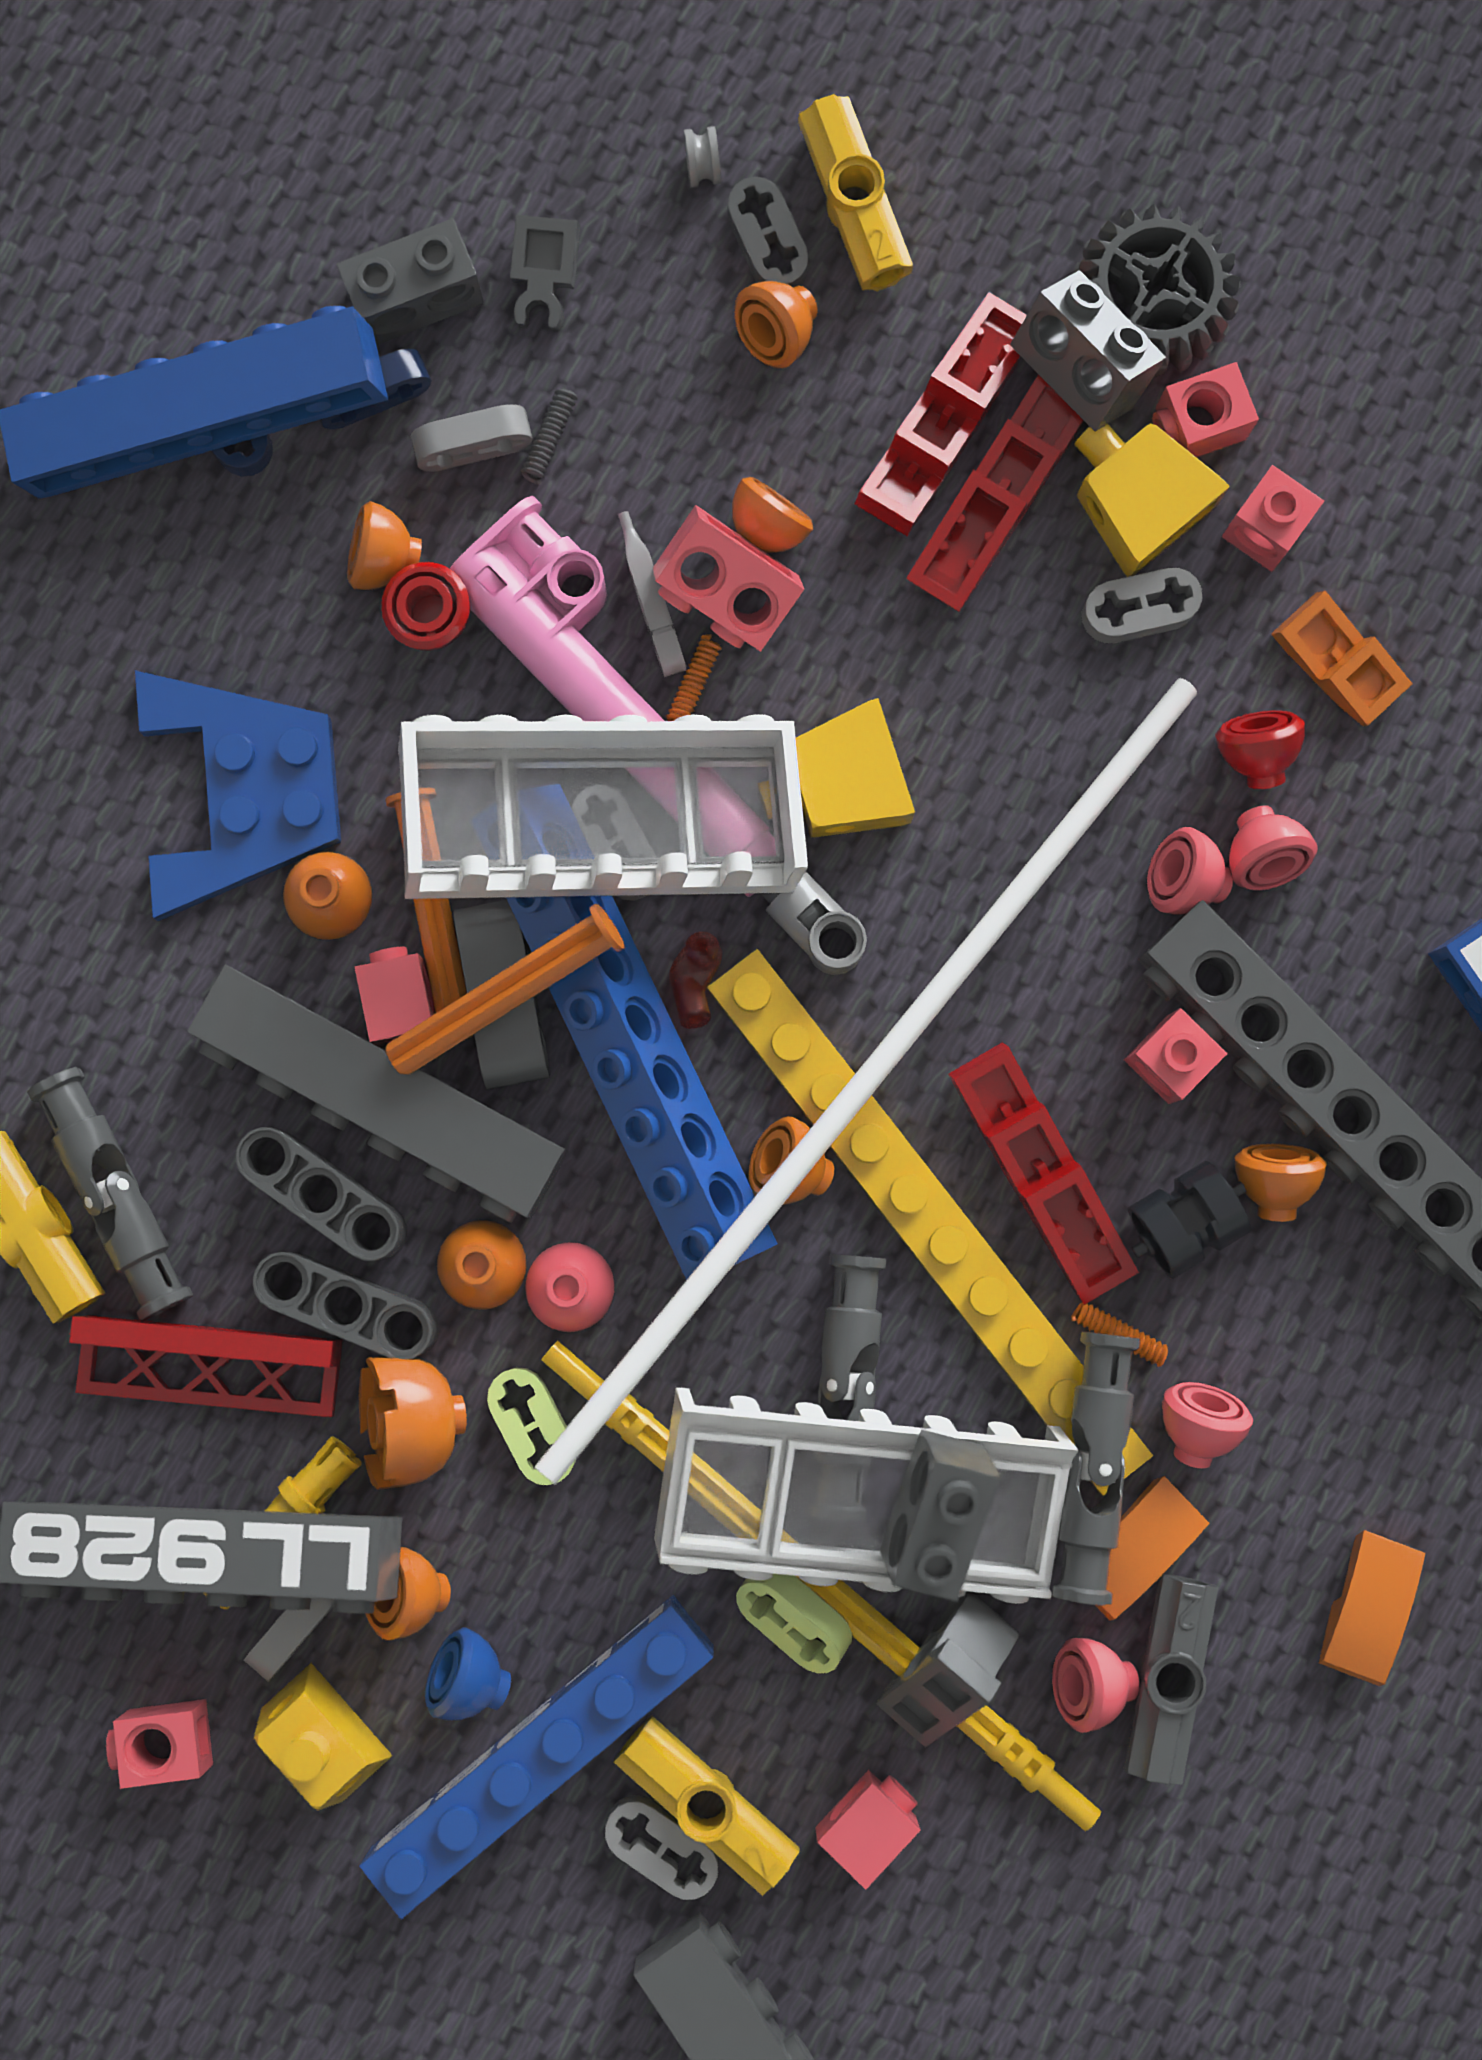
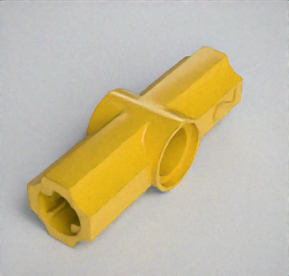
M832 94L815 100L810 107L799 113L798 124L827 197L828 217L840 231L862 291L874 290L877 292L894 286L899 280L912 273L913 264L884 191V172L879 163L871 157L849 97H838ZM849 187H858L865 190L869 196L863 200L855 201L845 197L841 191Z
M0 1131V1255L10 1266L20 1269L34 1296L39 1300L52 1323H60L87 1308L106 1293L70 1235L74 1232L73 1226L61 1204L46 1187L38 1185L26 1162L17 1151L12 1139L9 1138L5 1131Z
M652 1715L637 1728L615 1756L613 1762L678 1820L679 1826L686 1836L697 1842H703L762 1896L776 1886L799 1854V1846L740 1795L725 1774L716 1769H711ZM704 1790L713 1791L720 1795L725 1806L716 1817L709 1819L700 1818L689 1808L688 1802L691 1797L697 1792Z

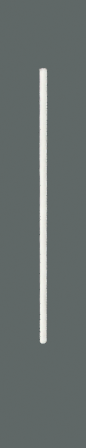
M1181 678L1175 681L534 1468L554 1484L560 1480L1195 698L1197 691L1190 682Z

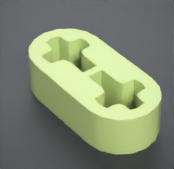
M518 1367L506 1370L493 1380L488 1389L487 1402L490 1412L525 1477L540 1485L554 1484L534 1468V1465L531 1463L530 1457L537 1451V1445L530 1431L539 1427L545 1441L551 1445L567 1428V1425L545 1383L537 1373L528 1368ZM514 1379L519 1387L530 1384L534 1389L535 1395L527 1401V1404L535 1421L526 1425L516 1407L505 1410L502 1406L500 1399L508 1393L505 1384L508 1380ZM576 1460L568 1468V1470L564 1473V1475L560 1478L558 1482H560L567 1475H569L574 1464L576 1463Z
M773 1574V1577L767 1580L746 1578L736 1594V1603L744 1617L806 1670L815 1673H829L835 1670L852 1642V1632L845 1619L794 1575ZM765 1594H769L773 1597V1599H770Z

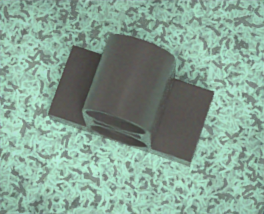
M966 1591L963 1597H959L958 1601H953L941 1615L905 1672L887 1685L877 1700L876 1705L924 1747H927L990 1703L1001 1685V1682L995 1676L1015 1645L1020 1632L974 1592Z

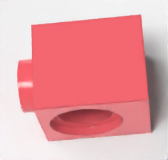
M1237 362L1166 386L1156 406V412L1152 416L1154 425H1157L1195 457L1246 440L1259 420ZM1187 408H1204L1213 417L1214 424L1204 426L1195 423L1189 417Z
M1272 465L1221 537L1272 572L1288 553L1324 500Z
M393 947L375 951L369 954L371 963L354 966L369 1041L377 1047L387 1046L388 1043L436 1013L426 962L418 953L408 955L407 947Z
M1180 1008L1167 1015L1124 1061L1168 1104L1183 1100L1227 1053Z
M206 1699L129 1709L113 1721L114 1729L109 1730L107 1734V1760L111 1770H118L120 1789L198 1779L213 1765ZM147 1729L159 1730L168 1737L171 1744L169 1758H157L149 1753L144 1743Z
M868 1770L815 1827L817 1843L866 1890L921 1831L917 1817L912 1812L918 1803L891 1775L881 1782Z

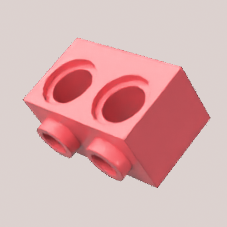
M697 505L694 506L653 567L655 581L662 585L658 590V594L668 603L687 614L695 607L714 620L710 628L723 640L737 648H741L747 642L760 652L804 591L799 575ZM696 552L707 553L716 560L713 571L702 579L689 578L681 571L683 561L689 555ZM748 588H758L767 594L766 603L759 611L752 614H744L733 607L735 598L741 591Z

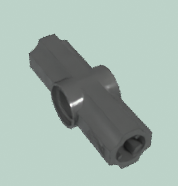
M1162 1574L1159 1577L1146 1650L1141 1655L1137 1664L1139 1693L1136 1699L1124 1764V1771L1127 1774L1165 1785L1183 1784L1196 1707L1202 1702L1206 1692V1677L1203 1669L1218 1592L1216 1585L1177 1575ZM1171 1663L1183 1664L1185 1668L1183 1685L1172 1693L1159 1692L1156 1687V1678L1159 1671Z

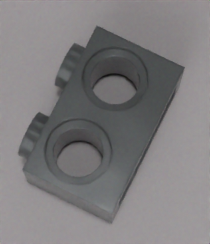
M454 218L336 263L353 307L373 328L376 345L484 303L477 273Z
M1080 270L1040 292L1010 344L1095 432L1133 409L1167 358L1148 339L1147 335L1139 327L1135 326L1104 295L1100 287L1091 282Z
M924 1429L920 1430L880 1547V1553L893 1586L958 1601L1001 1478L984 1445Z

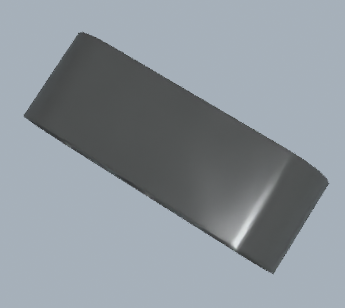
M507 900L454 910L455 927L467 993L529 955L527 941ZM537 995L474 1034L482 1077L487 1090L550 1078L549 1061Z
M260 1127L249 1131L240 1140L236 1149V1163L239 1172L253 1185L351 1255L362 1260H386L395 1256L403 1248L407 1239V1225L400 1212L295 1136L275 1128ZM277 1140L285 1151V1161L279 1171L268 1176L259 1169L257 1153L266 1142ZM327 1176L336 1185L337 1200L332 1208L320 1213L315 1211L310 1205L308 1191L315 1180ZM378 1213L388 1221L390 1236L382 1248L374 1251L362 1243L360 1226L369 1215Z
M296 1252L271 1254L263 1259L255 1269L253 1287L256 1296L262 1304L274 1311L386 1357L412 1359L422 1356L432 1349L438 1339V1318L433 1310L424 1303L306 1254ZM285 1263H291L296 1266L303 1280L301 1290L292 1299L283 1298L274 1287L275 1273ZM344 1287L352 1288L362 1299V1312L358 1319L351 1324L342 1322L333 1312V1299L337 1292ZM403 1311L413 1313L422 1323V1338L413 1348L402 1347L396 1343L392 1336V1322Z

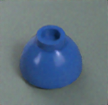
M466 1627L460 1628L444 1640L432 1662L425 1688V1701L428 1711L432 1717L437 1719L462 1720L477 1715L486 1707L497 1710L503 1705L509 1693L511 1674L500 1668L495 1651L483 1637Z

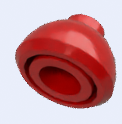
M419 562L406 566L391 578L383 593L381 610L387 629L399 642L416 650L432 651L448 646L464 631L470 615V600L463 581L450 568L434 562Z
M1288 711L1255 712L1238 716L1225 722L1215 733V738L1223 759L1233 770L1247 777L1249 788L1269 789L1285 783V771L1297 759L1303 746L1305 721Z

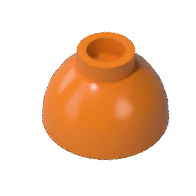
M775 281L752 284L741 290L735 301L734 312L737 331L746 348L758 360L774 368H786L801 356L809 343L813 328L812 320L817 316L816 301L810 291L803 286L791 287L788 284Z
M753 477L741 479L732 501V517L735 529L737 530L736 533L765 553H776L796 547L813 531L812 520L785 497Z
M369 501L360 508L356 519L348 558V582L353 589L361 590L379 589L387 586L391 578L401 569L411 564L419 563L422 540L411 537L403 521L394 512L380 504Z
M319 852L305 857L293 867L285 881L283 899L287 914L299 930L317 939L331 940L352 933L363 923L371 907L372 888L367 874L357 862L342 854Z
M791 1116L783 1117L771 1124L760 1136L749 1164V1182L755 1196L811 1129L802 1121ZM825 1153L784 1204L803 1200L810 1194L821 1195L829 1188L834 1176V1164L831 1160L825 1158Z
M1287 1144L1251 1145L1235 1155V1171L1238 1181L1243 1183L1247 1191L1245 1194L1258 1205L1257 1215L1262 1219L1278 1222L1296 1219L1297 1208L1309 1201L1319 1189L1325 1176L1327 1165L1326 1161L1317 1152L1308 1148Z
M477 1220L465 1223L452 1231L441 1246L437 1260L439 1280L447 1294L465 1307L478 1310L498 1307L510 1300L523 1283L526 1274V1255L523 1246L511 1230L497 1222Z
M400 1547L398 1595L396 1599L375 1601L374 1613H366L373 1630L379 1637L385 1640L402 1639L417 1633L431 1621L435 1613L443 1612L447 1608L451 1594L449 1580L445 1574L436 1573L432 1564L421 1554L408 1548Z

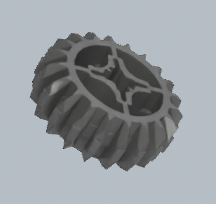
M1153 203L1150 207H1147L1143 221L1130 208L1122 214L1119 226L1107 220L1100 228L1098 233L1099 240L1091 238L1086 242L1082 252L1084 260L1077 262L1073 274L1080 270L1091 282L1100 287L1104 295L1114 305L1115 303L1109 291L1108 279L1118 285L1116 291L1127 299L1130 306V313L1127 318L1135 326L1139 327L1147 335L1148 339L1167 357L1155 374L1157 378L1165 373L1169 359L1181 373L1189 368L1192 362V355L1203 361L1210 356L1214 348L1212 342L1219 343L1225 339L1230 329L1227 321L1234 319L1239 308V301L1234 299L1233 296L1238 293L1241 287V277L1229 274L1236 263L1235 253H1217L1223 243L1222 232L1208 237L1201 234L1205 224L1203 216L1193 220L1190 226L1180 222L1182 218L1180 205L1172 209L1168 219L1160 217V213L1155 203ZM1156 252L1164 255L1157 258H1147L1138 253ZM1183 265L1195 276L1201 290L1202 300L1195 297L1197 290L1185 281L1182 275ZM1165 275H1169L1163 290L1157 296L1153 295L1148 305L1143 307L1148 292L1154 285L1158 286ZM1155 322H1164L1175 329L1154 330L1146 327Z

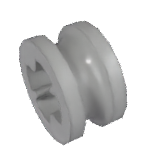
M715 126L707 127L706 132L702 135L694 134L692 129L684 130L690 188L698 187L702 179L711 180L713 185L721 184L720 159Z

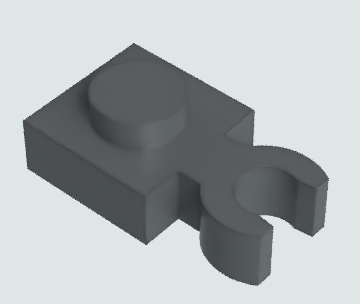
M516 215L510 279L516 284H527V291L518 298L514 309L515 320L520 328H528L529 314L534 307L545 305L550 310L548 327L556 332L561 330L564 323V310L556 298L557 287L575 289L581 229L577 220Z

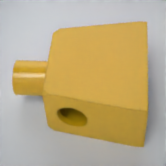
M1108 424L1096 432L1089 427L1074 444L1095 467L1084 478L1077 497L1127 577L1138 573L1217 507L1230 487L1224 479L1154 424L1145 426L1126 443L1122 441Z
M878 698L867 701L795 738L802 811L810 837L897 827L911 823L915 810ZM768 780L756 784L766 819L771 820L772 812ZM774 787V789H773V793H774L775 795H776V787Z
M312 1663L261 1708L254 1734V1739L258 1746L316 1810L343 1802L392 1757L387 1748Z

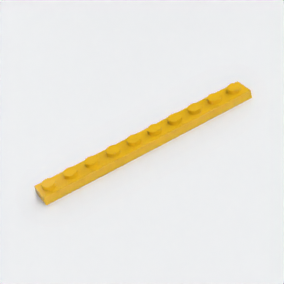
M756 949L709 985L707 990L811 1124L814 1125L855 1073L764 956ZM871 1095L830 1148L1046 1426H1060L1075 1445L1071 1421L1074 1391L1076 1386L1082 1385L1084 1366ZM1130 1428L1126 1446L1122 1451L1125 1462L1124 1479L1153 1457L1142 1440ZM1090 1481L1099 1494L1102 1496L1106 1494L1108 1486H1101Z

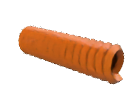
M711 634L701 636V641L698 642L699 646L696 647L697 652L693 653L694 658H691L692 663L688 664L689 669L686 670V675H683L682 686L678 687L677 697L673 698L672 708L668 709L667 721H674L679 717L691 715L692 712H695L693 707L697 706L696 701H699L698 696L702 695L703 685L707 684L708 673L712 672L713 662L717 661L718 651L722 650L718 643L710 641Z
M1081 1302L1071 1316L1072 1322L1077 1321L1078 1325L1082 1324L1083 1328L1088 1327L1089 1331L1094 1330V1333L1140 1339L1139 1349L1133 1351L1134 1356L1139 1354L1140 1359L1145 1357V1361H1150L1151 1365L1157 1363V1366L1161 1367L1166 1360L1168 1354L1167 1344L1162 1345L1161 1341L1156 1342L1155 1338L1145 1335L1144 1331L1139 1333L1138 1328L1133 1329V1326H1128L1127 1322L1122 1323L1121 1319L1116 1320V1317H1111L1110 1313L1105 1314L1104 1310L1099 1311V1308H1094L1093 1304L1088 1305L1087 1303L1084 1305Z

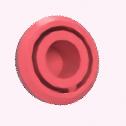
M1258 806L1247 810L1237 820L1239 831L1231 844L1229 868L1234 883L1239 887L1250 890L1272 889L1294 880L1305 872L1314 860L1318 846L1310 832L1299 822L1287 816L1275 815L1273 809L1269 806Z
M1191 827L1180 828L1162 841L1152 857L1147 875V887L1153 906L1160 912L1173 915L1188 913L1202 900L1208 905L1211 903H1221L1228 897L1233 886L1230 869L1225 867L1224 858L1217 845L1207 835Z
M572 1242L557 1244L543 1251L532 1263L525 1284L526 1298L534 1315L546 1326L563 1332L582 1331L600 1321L610 1308L615 1288L611 1268L602 1255L589 1246Z
M1185 1382L1168 1388L1164 1393L1162 1403L1163 1422L1169 1437L1176 1444L1173 1454L1176 1459L1188 1466L1201 1469L1210 1467L1213 1458L1226 1455L1238 1447L1248 1435L1253 1424L1252 1415L1244 1403L1222 1389L1202 1383Z
M1071 1638L1062 1645L1053 1665L1052 1686L1056 1705L1065 1721L1077 1732L1085 1733L1098 1730L1110 1724L1123 1711L1126 1702L1136 1699L1139 1693L1137 1670L1131 1662L1121 1661L1114 1651L1100 1642L1087 1638Z

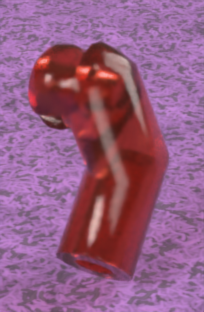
M706 931L695 932L687 938L684 948L674 960L669 971L681 1026L688 1029L703 1027L711 1020L705 992L722 962V950L717 938Z

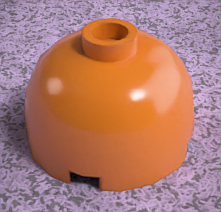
M369 1357L365 1360L369 1368H362L360 1374L359 1418L360 1433L362 1434L368 1429L371 1447L373 1450H376V1454L364 1455L365 1466L371 1484L376 1490L404 1487L422 1482L444 1467L452 1455L455 1435L465 1433L467 1416L464 1399L461 1395L452 1396L447 1379L431 1363L419 1358Z

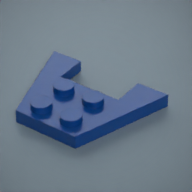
M135 671L139 732L143 736L203 731L211 850L148 856L153 919L157 921L163 920L341 842L332 721L328 714Z

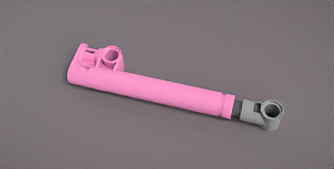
M534 496L527 497L512 507L450 567L460 577L467 589L470 610L573 716L581 718L583 722L610 721L622 715H638L646 718L647 721H665L579 633L605 605L607 591L602 566L596 557L587 551L581 550L568 536L561 538L541 518L539 513L542 509V504ZM572 575H585L594 582L591 590L583 596L572 597L561 591L562 584ZM674 768L625 769L678 824ZM696 768L702 850L710 858H725L726 855L734 852L750 853L751 858L776 857L774 837L769 833L770 829L711 768ZM806 871L793 893H760L770 904L766 912L809 955L816 968L827 974L839 975L849 972L859 963L867 942L865 928L859 919L845 912ZM744 893V894H745L747 897H750V896H752V895L755 894V893ZM833 928L843 929L852 937L854 951L842 959L828 957L819 946V937L822 933Z

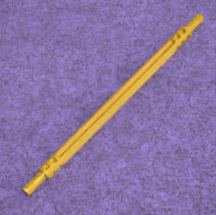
M558 1340L541 1359L588 1401L604 1382L600 1376ZM629 1394L605 1425L611 1430L614 1429L621 1435V1439L628 1445L634 1446L664 1472L670 1431L656 1420L647 1408L641 1407L636 1402L637 1400ZM693 1452L687 1493L737 1537L758 1539L762 1510ZM783 1529L781 1541L797 1542ZM801 1580L845 1619L851 1629L852 1636L898 1676L905 1672L920 1649L918 1645L843 1580H838L832 1586H818ZM987 1705L957 1725L962 1732L985 1751L989 1758L1001 1764L1003 1770L1011 1777H1016L1030 1793L1038 1790L1081 1829L1087 1831L1096 1823L1101 1810L1054 1770L1055 1761L1048 1755L1042 1754L1033 1742L1019 1734L1018 1729L1011 1723L1005 1722Z

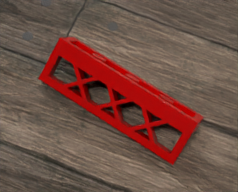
M94 1315L72 1317L69 1343L81 1344L75 1393L331 1418L335 1415L343 1339L157 1321H140ZM98 1346L124 1348L138 1365L136 1369L118 1383L94 1380ZM139 1350L156 1352L146 1360ZM168 1353L188 1354L202 1373L183 1389L169 1388L152 1366ZM203 1356L220 1358L210 1366ZM231 1359L252 1360L266 1379L247 1395L232 1394L216 1372ZM266 1362L284 1364L273 1372ZM295 1365L324 1367L320 1402L296 1400L279 1378ZM144 1373L154 1386L131 1383ZM208 1379L218 1392L195 1389ZM272 1385L281 1398L258 1395Z

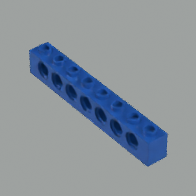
M560 785L517 791L521 861H528V858L540 854L551 855L555 860H594L593 854ZM496 804L470 820L488 860L500 861ZM506 897L531 952L591 915L590 907L595 903L599 904L610 917L624 942V949L617 952L611 947L548 988L687 1280L754 1199L755 1195L613 897ZM768 1223L734 1265L778 1244Z

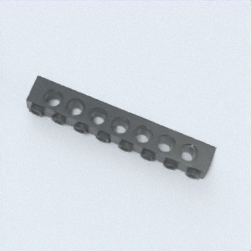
M1204 900L1200 901L1172 925L1138 959L1147 969L1142 974L1144 981L1162 999L1169 1002L1175 997L1192 1015L1191 1018L1217 1044L1220 1043L1237 1060L1232 1065V1068L1239 1078L1258 1093L1265 1088L1282 1105L1277 1111L1282 1121L1302 1138H1307L1311 1134L1328 1152L1323 1157L1327 1166L1348 1184H1352L1356 1180L1373 1197L1368 1205L1374 1214L1393 1230L1397 1231L1402 1226L1419 1243L1414 1249L1418 1258L1430 1270L1441 1277L1449 1273L1465 1290L1460 1295L1462 1302L1482 1320V1271L1475 1266L1472 1259L1473 1246L1482 1238V1179ZM1200 964L1212 965L1222 974L1224 985L1219 996L1208 995L1198 987L1196 971ZM1246 1009L1259 1011L1268 1022V1033L1262 1042L1251 1040L1242 1029L1241 1019ZM1293 1054L1304 1056L1312 1065L1313 1078L1306 1088L1297 1086L1288 1076L1287 1064ZM1340 1099L1350 1102L1358 1113V1124L1351 1134L1341 1131L1333 1119L1334 1107ZM1387 1145L1396 1148L1403 1158V1170L1395 1180L1388 1178L1382 1172L1379 1165L1380 1154ZM1434 1191L1441 1193L1449 1206L1448 1217L1440 1226L1433 1224L1429 1220L1425 1209L1426 1201Z

